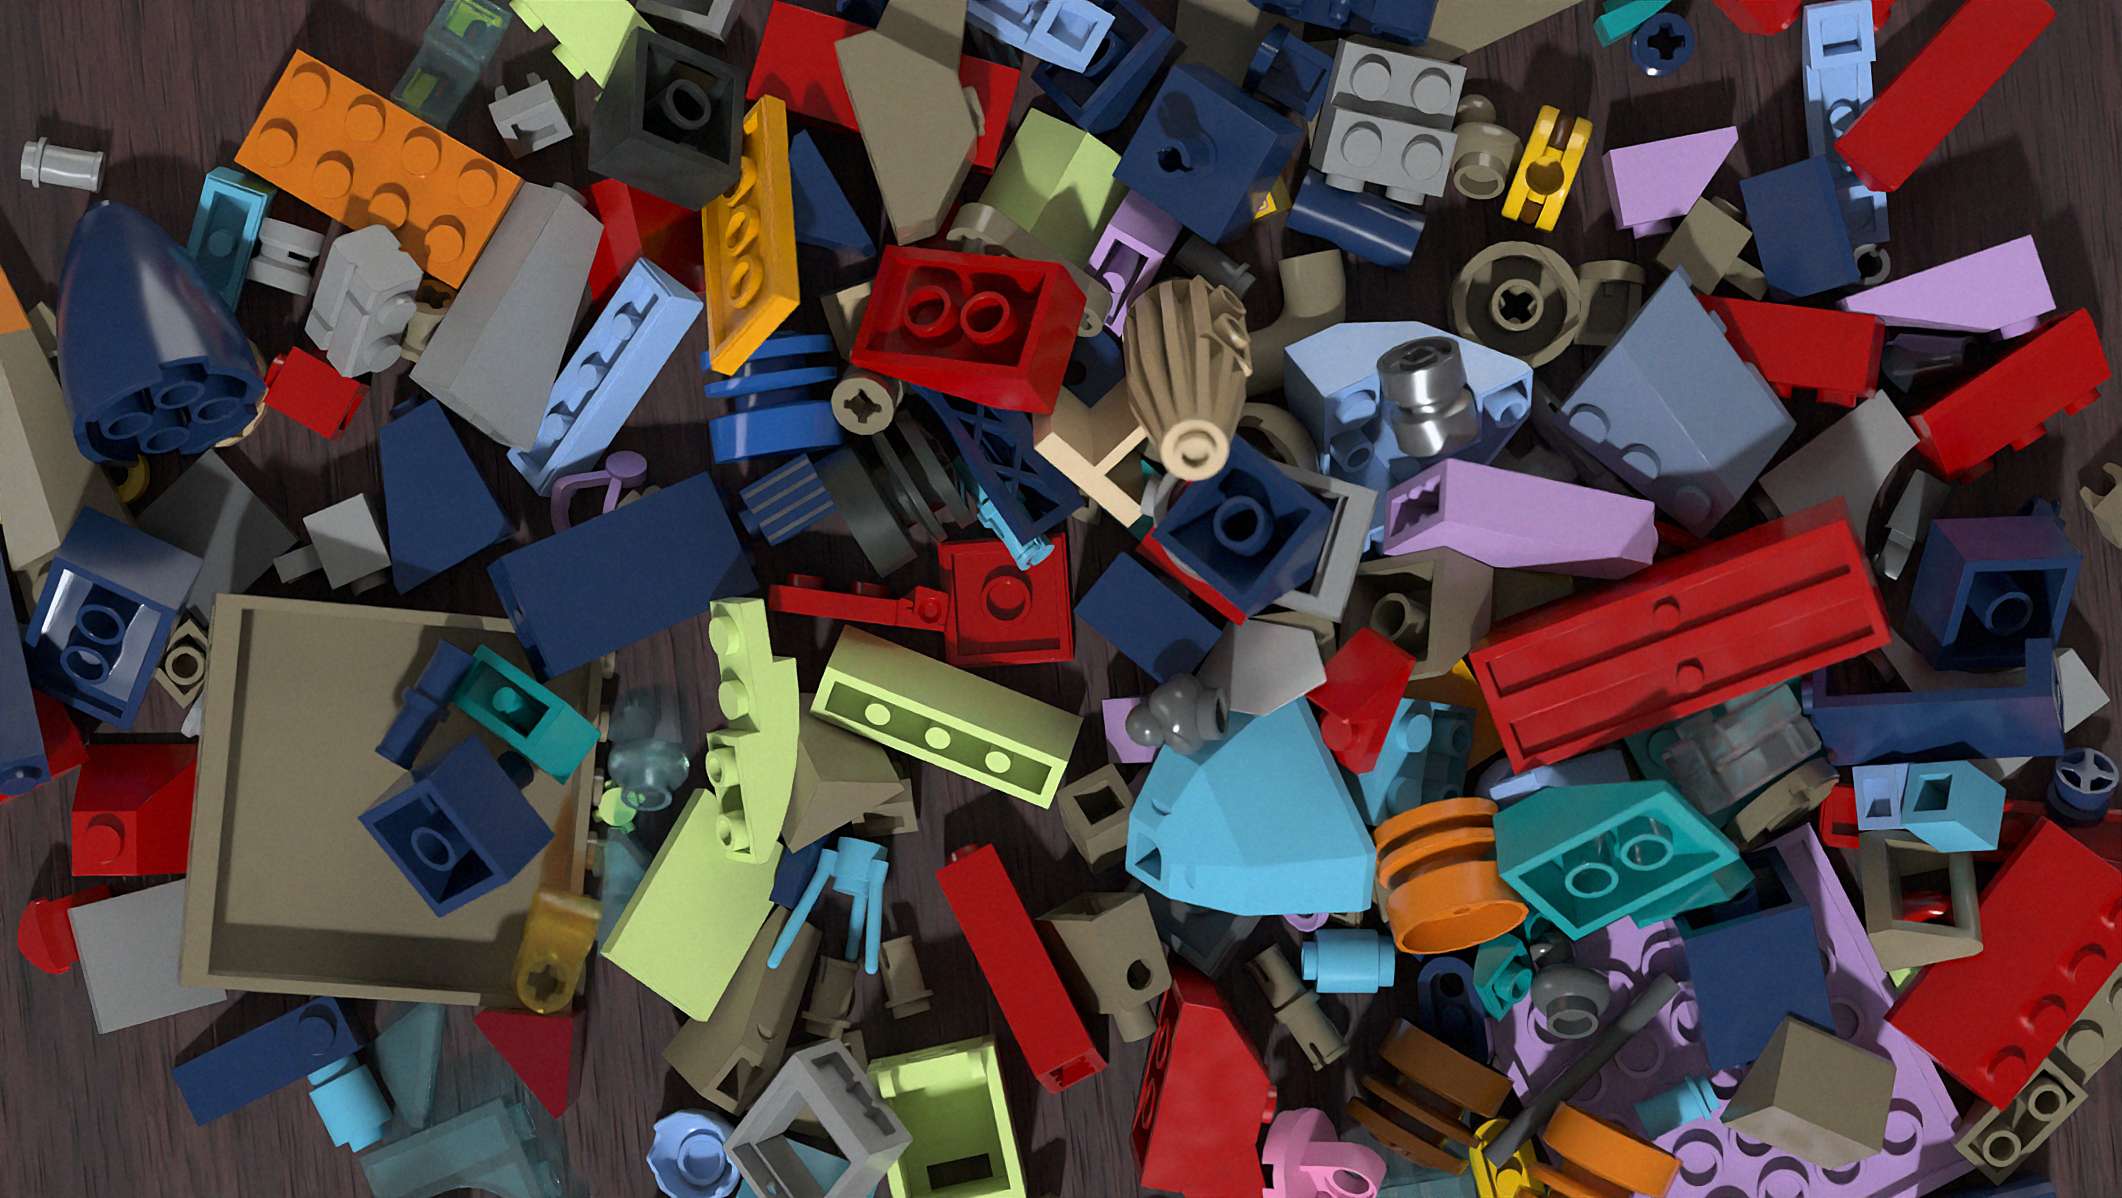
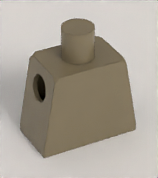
M1083 892L1034 919L1035 925L1076 1006L1082 1012L1112 1014L1124 1042L1140 1040L1151 1035L1159 1028L1149 1000L1168 990L1172 984V977L1144 893Z

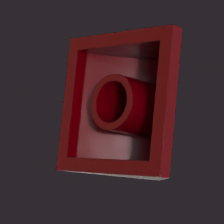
M572 1006V1012L487 1007L472 1019L554 1119L563 1114L579 1098L588 1007Z

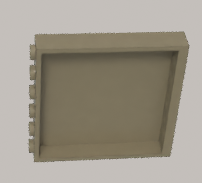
M212 592L176 977L179 985L185 987L572 1012L573 996L582 997L586 978L585 959L577 958L579 933H588L591 922V895L583 894L585 869L593 870L597 858V832L588 830L591 805L599 806L603 794V768H597L594 765L597 742H606L608 735L609 705L600 704L602 679H611L613 675L615 651L542 684L543 687L569 704L602 733L564 785H561L530 763L533 768L534 779L531 784L520 792L556 836L510 882L438 918L357 817L399 777L408 771L382 757L374 750L377 745H380L405 702L400 698L406 686L414 687L439 646L438 643L441 638L471 655L483 644L537 682L509 618ZM450 702L447 709L452 713L446 723L440 721L437 723L415 759L412 769L472 734H475L495 760L502 753L514 750Z

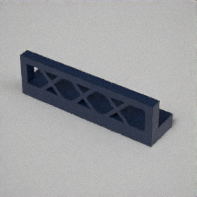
M908 382L1022 547L1061 523L1086 504L1069 478L1034 449L1033 426L1022 411L993 408L944 393L956 409L954 410L951 409L944 399L943 392ZM980 445L984 446L994 463L988 462L979 449ZM1018 488L1026 497V502L1023 504L1035 521L1033 524H1031L1016 502Z

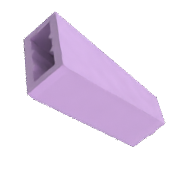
M1446 458L1386 492L1383 554L1398 556L1446 546L1487 566L1620 580L1652 565L1653 556L1658 544V532L1654 526L1655 502Z

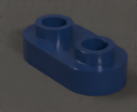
M1461 951L1440 953L1425 965L1418 978L1417 987L1423 1031L1459 1053L1487 1067L1494 1055L1495 1042L1491 1017L1473 985L1476 960ZM1453 972L1461 976L1464 981L1463 991H1456L1448 986L1446 982L1447 973ZM1455 1035H1464L1469 1038L1473 1045V1051L1471 1053L1460 1051L1454 1042Z

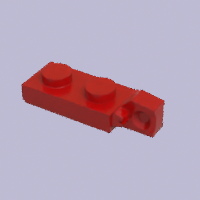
M788 573L787 586L770 584L768 607H771V610L946 632L950 594L918 585L906 596L897 600L888 598L889 586L851 581L850 593L826 591V578Z

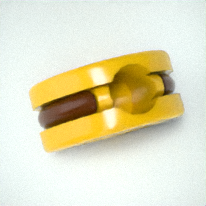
M1544 105L1541 108L1501 211L1504 217L1517 221L1520 214L1523 222L1527 224L1536 222L1535 229L1545 233H1550L1554 229L1593 129L1591 121L1580 117L1577 118L1575 123L1573 118L1567 114L1560 115L1557 118L1560 110L1549 105Z

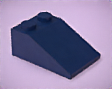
M84 505L54 557L22 645L30 686L54 699L129 732L189 602L205 560Z

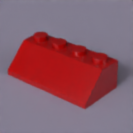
M2041 816L1978 896L1983 950L1976 955L1924 965L1883 1017L1884 1020L1961 1085L2001 1112H2004L2122 962V873L2044 816Z

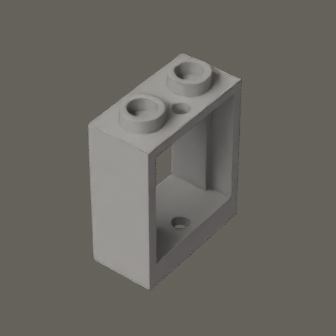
M837 1038L794 1053L727 1139L722 1149L758 1198H866L914 1138L884 1098H882L881 1094L840 1039ZM806 1103L851 1162V1165L827 1194L783 1136V1132ZM767 1187L772 1188L776 1194L771 1193Z

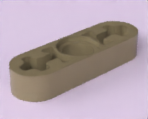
M968 203L960 207L947 235V243L952 251L1062 263L1087 297L1076 336L1092 337L1101 332L1113 305V298L1110 292L1102 284L998 210L980 203Z

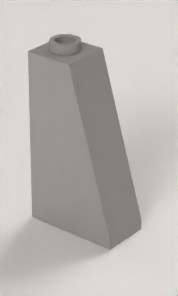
M529 182L523 184L409 375L411 379L488 440L527 453L530 452L536 441L604 229V225L585 209L588 204L587 199L571 187L555 182L552 188Z

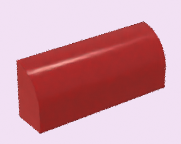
M774 0L745 96L748 108L752 109L759 99L767 94L785 101L786 120L863 141L838 66L834 42L870 30L876 31V29ZM961 53L958 74L961 89L970 86L974 87L985 120V124H983L985 135L977 137V157L969 172L992 178L1013 109L1021 70Z

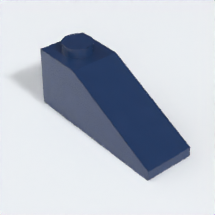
M320 996L172 1069L171 1072L198 1127L346 1057L372 1041L350 997Z

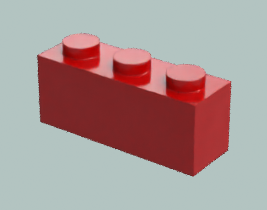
M1694 294L1707 313L1712 310L1716 312L1727 327L1724 337L1743 362L1754 364L1779 399L1791 400L1792 389L1817 392L1816 403L1837 407L1855 408L1856 397L1875 399L1886 322L1879 317L1859 313Z

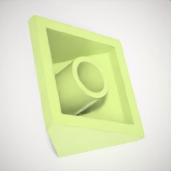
M1031 108L977 203L988 205L998 210L1083 271L1109 222L1131 188L1112 176L1122 158L1121 155L1088 132Z

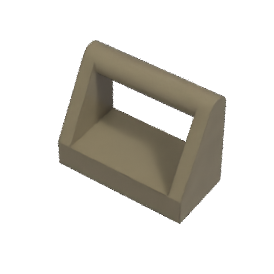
M1883 829L1858 834L1867 935L1883 973L1972 956L1983 950L1973 851L1940 852L1912 832ZM1948 868L1955 927L1904 921L1900 877Z

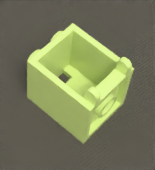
M995 1033L871 1060L866 1071L867 1077L914 1138L887 1171L892 1198L1027 1197V1177ZM986 1153L989 1154L993 1173L992 1177L937 1189L931 1188L927 1166Z

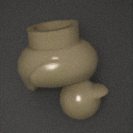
M1478 94L1467 95L1458 101L1452 125L1455 127L1452 132L1456 133L1458 137L1450 169L1454 173V185L1462 194L1475 199H1490L1498 196L1503 191L1505 184L1514 179L1524 150L1518 136L1504 127L1495 125V107L1488 98Z

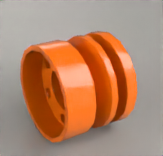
M1455 798L1429 803L1405 811L1385 821L1371 833L1370 838L1377 851L1376 863L1378 868L1376 875L1378 882L1385 889L1395 890L1388 896L1385 908L1395 945L1401 951L1413 954H1436L1465 949L1507 933L1525 920L1529 912L1526 898L1499 876L1493 815L1501 812V810L1494 801L1483 798Z
M1560 1100L1542 1139L1565 1158L1560 1168L1530 1161L1526 1171L1549 1185L1550 1189L1545 1194L1528 1186L1519 1185L1513 1198H1633L1635 1193L1652 1198H1666L1684 1161L1666 1149L1605 1118Z

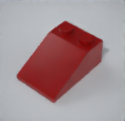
M886 245L850 361L854 366L989 407L1053 415L1086 306L1087 297L1065 266L1059 262Z

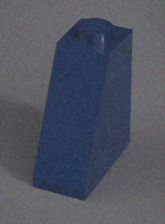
M422 394L406 400L389 411L393 422L379 429L393 581L399 594L408 596L519 533L518 528L448 407L435 397L426 402Z

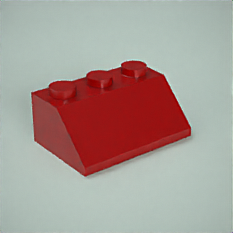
M2083 307L2055 315L2041 324V328L2032 330L1982 363L1978 373L1962 376L1902 417L1920 440L1913 447L1932 476L1944 483L1957 479L1961 486H1965L1994 467L1989 456L2010 443L2014 451H2018L2044 435L2048 430L2043 421L2062 408L2068 416H2071L2101 397L2096 386L2110 378L2112 374L2093 320L2086 308Z

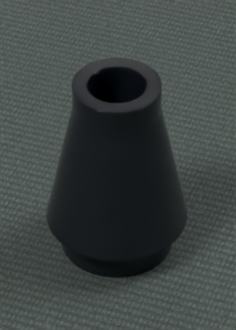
M1903 331L1895 339L1886 342L1881 354V369L1887 384L1892 389L1902 390L1910 395L1961 376L1976 374L1982 366L1981 346L1973 336L1953 337Z

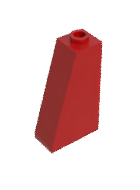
M974 843L950 854L945 859L947 866L934 873L1035 1077L1053 1096L1109 1067L998 851L992 843L983 848L978 843Z

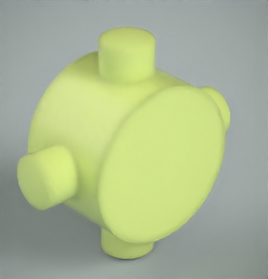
M614 779L604 782L603 788L605 793L602 795L601 803L598 809L591 812L594 821L598 823L604 820L610 825L621 826L624 833L633 831L635 826L632 820L638 813L639 804L646 801L643 791L640 789L633 792L626 787H617Z

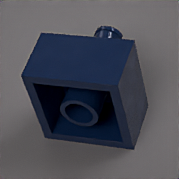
M1203 62L1174 65L1112 176L1213 245L1242 240L1305 130Z
M2048 515L1933 519L1902 629L1935 671L2026 667L2025 639L2052 638L2054 650L2056 649L2083 556Z
M1123 550L1073 610V612L1162 685L1168 682L1174 674L1186 673L1190 675L1223 635L1219 629L1192 608L1195 605L1191 600L1194 596L1193 592L1164 571L1162 574L1155 571L1152 575Z
M475 734L468 736L414 767L411 771L404 773L357 817L438 918L510 882L556 836L520 792L531 784L534 779V772L530 763L522 755L514 751H506L495 760Z

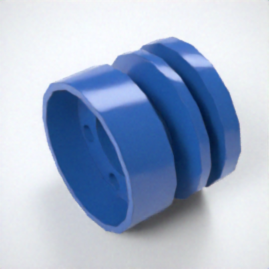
M795 331L772 332L731 376L732 379L704 386L706 397L735 399L736 411L718 416L709 421L715 464L795 455L847 444L845 427L838 422L833 414L831 400H812L810 388L828 383L837 378L836 367L807 368L806 359L833 353L831 335H807ZM709 351L700 353L702 371L714 372L715 370L711 369Z

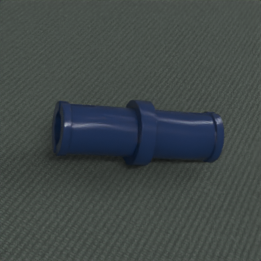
M443 638L440 639L439 646L414 687H405L400 696L405 702L380 745H377L374 750L382 757L408 771H411L415 759L439 721L446 723L452 713L447 709V706L471 665L475 664L477 660L468 652Z

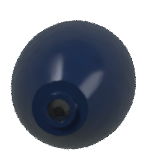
M114 200L101 201L88 207L75 225L64 256L58 287L56 313L57 360L63 398L79 452L96 464L117 468H135L139 463L137 454L145 456L179 448L182 459L204 452L210 449V447L217 445L216 443L233 437L258 416L255 402L261 392L267 389L249 342L230 306L208 274L190 253L159 224L134 207L120 204Z

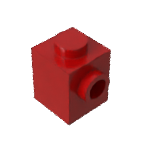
M316 344L311 353L296 346H293L288 356L281 352L274 359L264 377L265 386L269 391L262 402L322 436L340 442L371 386L355 377H342L327 359L328 350H320Z

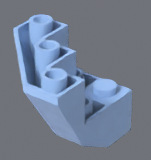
M1418 321L1338 323L1284 348L1285 397L1290 412L1307 426L1317 445L1320 474L1378 491V503L1359 563L1393 557V555L1383 554L1387 491L1446 458L1484 466L1490 464L1530 415L1533 370L1526 362ZM1434 336L1453 338L1459 343L1467 374V382L1463 387L1472 393L1480 423V432L1464 446L1446 453L1418 457L1406 455L1398 449L1390 420V410L1395 406L1396 402L1386 401L1376 368L1377 360L1391 348L1410 340ZM1322 496L1327 507L1333 512L1332 517H1334L1338 500Z

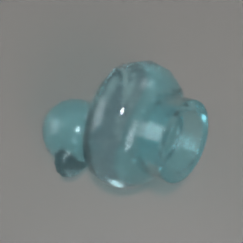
M631 706L620 710L615 715L612 723H609L607 739L617 743L610 751L607 759L609 775L621 787V800L625 805L640 811L660 810L671 803L672 792L686 780L690 770L689 757L681 743L655 738L653 717L647 710Z

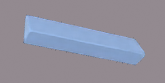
M639 257L554 383L536 441L530 452L527 453L511 447L506 454L508 459L539 496L551 497L552 484L558 478L567 475L589 473L703 308L704 303L696 294L645 257ZM574 489L572 491L571 498L575 495L578 489Z

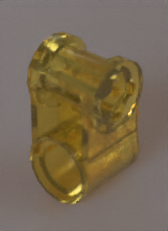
M543 882L539 884L528 911L523 930V940L511 972L510 985L512 992L521 1004L537 1012L549 1013L560 1010L570 1001L574 994L585 957L588 955L598 931L603 912V902ZM550 964L549 975L558 980V986L555 992L544 991L541 994L540 1000L534 999L536 988L527 984L530 972L542 973L545 965Z

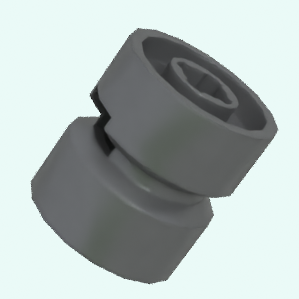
M1434 336L1410 340L1391 348L1377 360L1376 368L1386 401L1396 402L1395 406L1390 410V420L1398 449L1402 453L1415 457L1446 453L1464 446L1480 432V423L1472 393L1463 387L1467 382V374L1459 343L1453 338Z

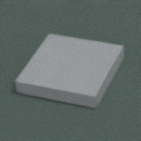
M186 878L67 909L99 1034L227 1000L225 989L180 986L176 979Z

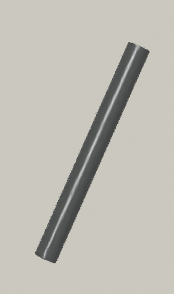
M1664 971L1657 976L1481 1152L1499 1169L1552 1117L1559 1101H1569L1681 990L1680 986Z

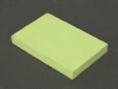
M695 788L599 953L696 1021L707 1022L775 903L769 901V897L786 847L776 841L769 861L757 865L726 859L725 851L717 839L715 829L716 818L719 815L716 796L707 789Z

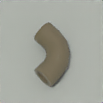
M1340 249L1278 261L1284 291V306L1280 316L1270 326L1258 331L1247 332L1251 339L1249 350L1253 372L1246 377V398L1269 394L1284 388L1285 347L1338 323L1345 322L1346 277Z

